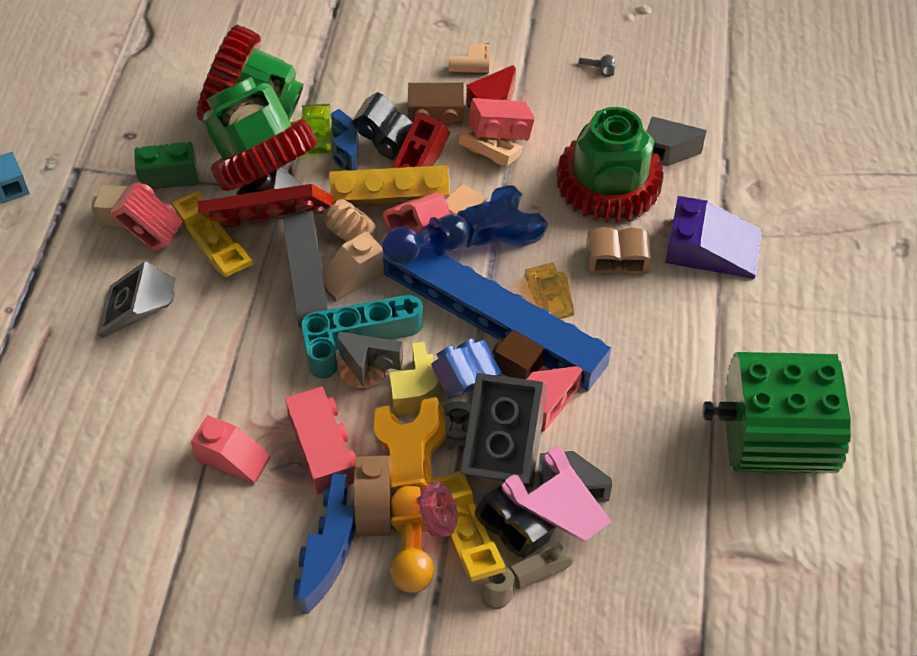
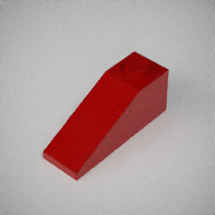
M417 113L392 168L434 166L450 135V131L445 124Z

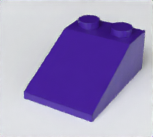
M678 196L665 263L755 279L762 230L707 200Z

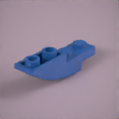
M332 474L331 486H325L323 493V507H327L326 517L320 516L318 534H309L307 546H301L299 568H303L301 579H295L293 600H298L301 614H309L330 590L344 566L356 530L354 506L346 505L348 486L347 478L344 474Z

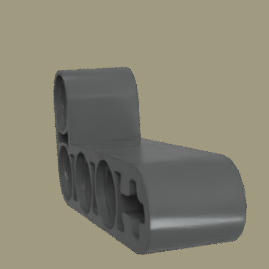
M312 210L282 214L298 327H302V320L306 315L328 310Z

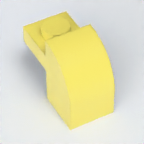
M425 342L412 343L414 370L390 372L393 413L396 416L419 414L421 401L434 397L439 399L441 395L442 385L431 366V363L434 362L433 354H426Z

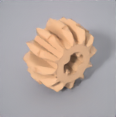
M342 199L337 200L331 205L323 218L327 227L346 242L366 231L372 236L373 231L376 229L372 219L354 205Z

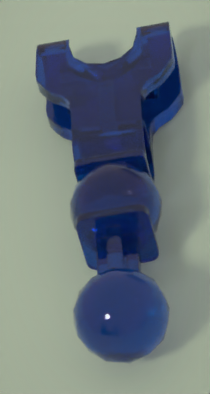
M509 185L496 188L488 202L460 210L457 214H445L438 219L436 217L430 218L426 231L415 233L408 227H395L387 231L382 239V252L386 260L392 264L406 266L415 261L420 250L430 247L438 256H443L445 251L456 252L465 246L470 248L473 245L482 246L498 241L522 247L542 239L549 223L540 213H524L519 211L518 207L523 194L516 186Z

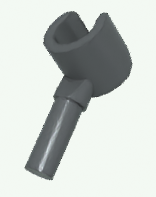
M604 55L601 60L579 58L578 64L598 67L603 76L610 77L615 74V59L611 55Z

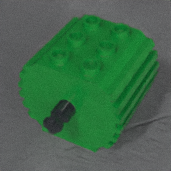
M735 352L730 360L731 365L728 367L729 373L726 378L725 401H720L718 407H713L711 401H705L702 407V415L705 420L712 421L713 415H718L720 421H725L730 466H733V471L838 473L846 461V454L849 451L848 443L851 441V416L842 362L839 360L838 354Z

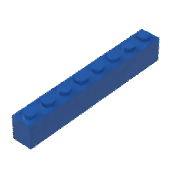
M404 233L383 255L385 276L497 340L505 339L514 330L544 347L543 366L550 370L580 367L583 369L580 387L587 391L591 389L609 364L611 347L606 345L601 339L591 337L579 330L574 324L564 322L547 309L537 307L528 302L523 296L514 294L501 287L496 281L481 276L471 267L463 266L451 259L446 253L436 251L418 238H413Z

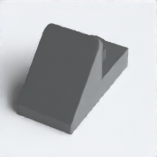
M344 332L338 333L339 354L362 385L365 383L369 365L384 370H401L403 362L402 341Z

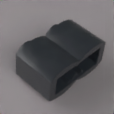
M379 92L365 99L351 121L361 136L371 140L378 152L391 160L397 157L413 124L405 115L397 111L394 104L386 96Z
M501 486L482 496L474 513L479 522L488 531L499 535L503 544L512 553L521 558L527 557L548 543L557 528L516 505L503 492Z

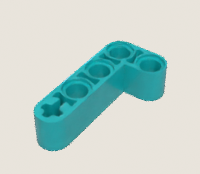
M404 295L313 312L306 315L302 320L301 326L311 374L320 379L328 378L335 374L337 370L336 350H339L337 338L339 332L389 340L418 334L423 327L421 300L413 295Z

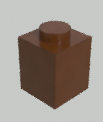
M514 330L505 339H499L494 346L492 352L494 359L503 375L507 377L527 379L532 372L539 371L543 366L544 347Z

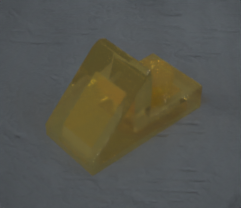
M554 262L525 269L524 277L539 308L547 309L559 319L574 316V307L565 271L558 272Z

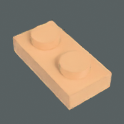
M472 127L462 132L459 139V144L467 147L471 152L482 154L492 159L494 163L505 166L518 159L523 148L503 138L500 140L496 138L494 140L493 138L488 139L486 137L483 139L480 137L478 139Z

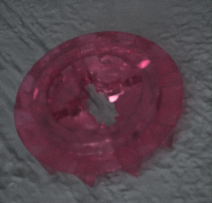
M431 482L421 487L420 496L416 500L420 506V510L417 513L423 518L422 526L428 527L431 536L437 535L439 538L450 536L455 531L458 522L457 506L453 496L439 482Z

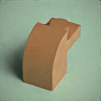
M356 456L354 508L357 536H391L390 456Z

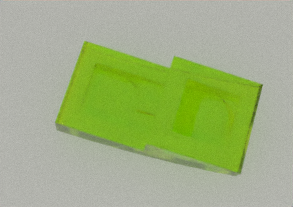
M330 104L302 105V119H305L308 125H310L317 141L316 146L304 154L331 153Z

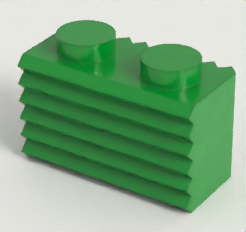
M191 141L188 143L165 144L164 146L161 144L159 146H143L134 149L135 170L138 181L141 184H146L153 189L199 183L198 164Z

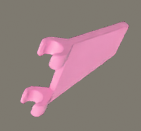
M559 446L553 447L544 456L546 464L558 474L545 484L527 494L520 478L517 475H512L501 486L503 492L516 505L582 542H585L612 522L570 466L564 451Z

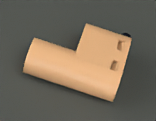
M489 43L468 44V56H449V72L489 73L490 71Z

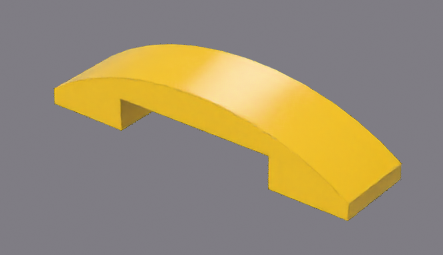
M198 190L171 202L176 210V214L183 219L182 224L207 261L222 276L228 277L253 264L252 259L238 242L234 243L218 222H212L210 218L198 213L197 201L205 200Z
M458 471L431 479L432 489L456 555L471 582L506 572V567L495 542L490 541L485 527L474 514L476 507L473 502V493L465 475Z

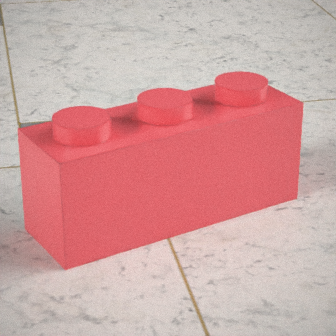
M323 386L286 397L288 417L316 495L323 494L325 486H331L332 474H344L347 478V486L354 484L356 456L353 450L347 451L344 443L348 442L343 423L337 424L334 416L338 415L333 397L327 398Z

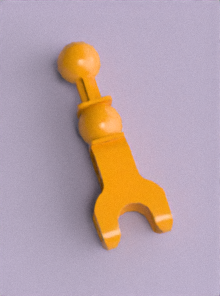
M437 397L421 401L419 415L414 421L407 424H399L397 416L390 410L389 405L377 407L374 413V434L390 454L391 489L394 492L390 501L391 524L401 535V551L392 560L390 574L395 586L408 593H417L425 590L432 582L435 572L432 559L427 553L422 551V532L432 530V525L428 520L433 510L430 496L431 456L446 437L445 413Z

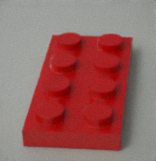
M313 184L202 200L197 201L198 213L210 218V221L220 222L223 227L240 226L242 221L250 220L251 223H264L268 221V217L275 216L283 219L282 214L312 210L313 215L322 214L324 209H328L333 205V196Z

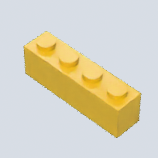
M448 165L329 172L330 195L333 196V204L340 199L346 200L354 206L399 204L417 197H425L432 193L442 194L445 200L450 196Z

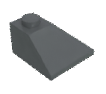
M144 261L114 282L109 288L98 336L104 338L153 315L163 307H168L174 298L173 288L176 278Z

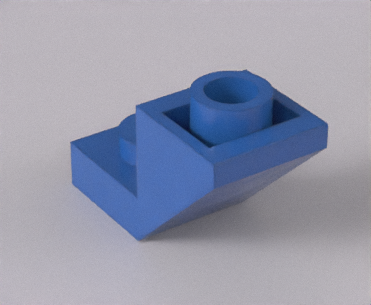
M337 109L330 114L331 132L335 137L332 140L333 160L337 166L345 168L347 171L357 170L359 133L351 122L352 118L342 110Z

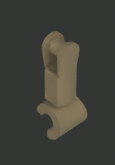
M555 542L540 552L506 568V572L490 576V582L483 584L482 601L491 608L499 609L505 607L512 599L514 585L517 589H521L544 577L566 570L573 561L570 556H565L562 552L563 545L560 542ZM551 559V560H552L551 563L547 564V563L545 562V561Z

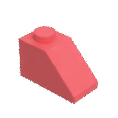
M575 366L532 372L527 380L542 381L548 388L542 430L545 431L580 388L583 369Z
M209 415L206 416L191 439V445L197 462L254 485L271 459L265 450L237 426Z

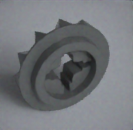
M453 401L442 405L446 422V437L443 442L450 449L453 446L465 448L472 405L470 403ZM452 422L457 424L463 422L464 430L462 431L457 428L453 431Z

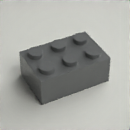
M483 373L476 374L461 474L471 478L505 482L510 476L517 475L524 486L533 487L548 389L544 382Z

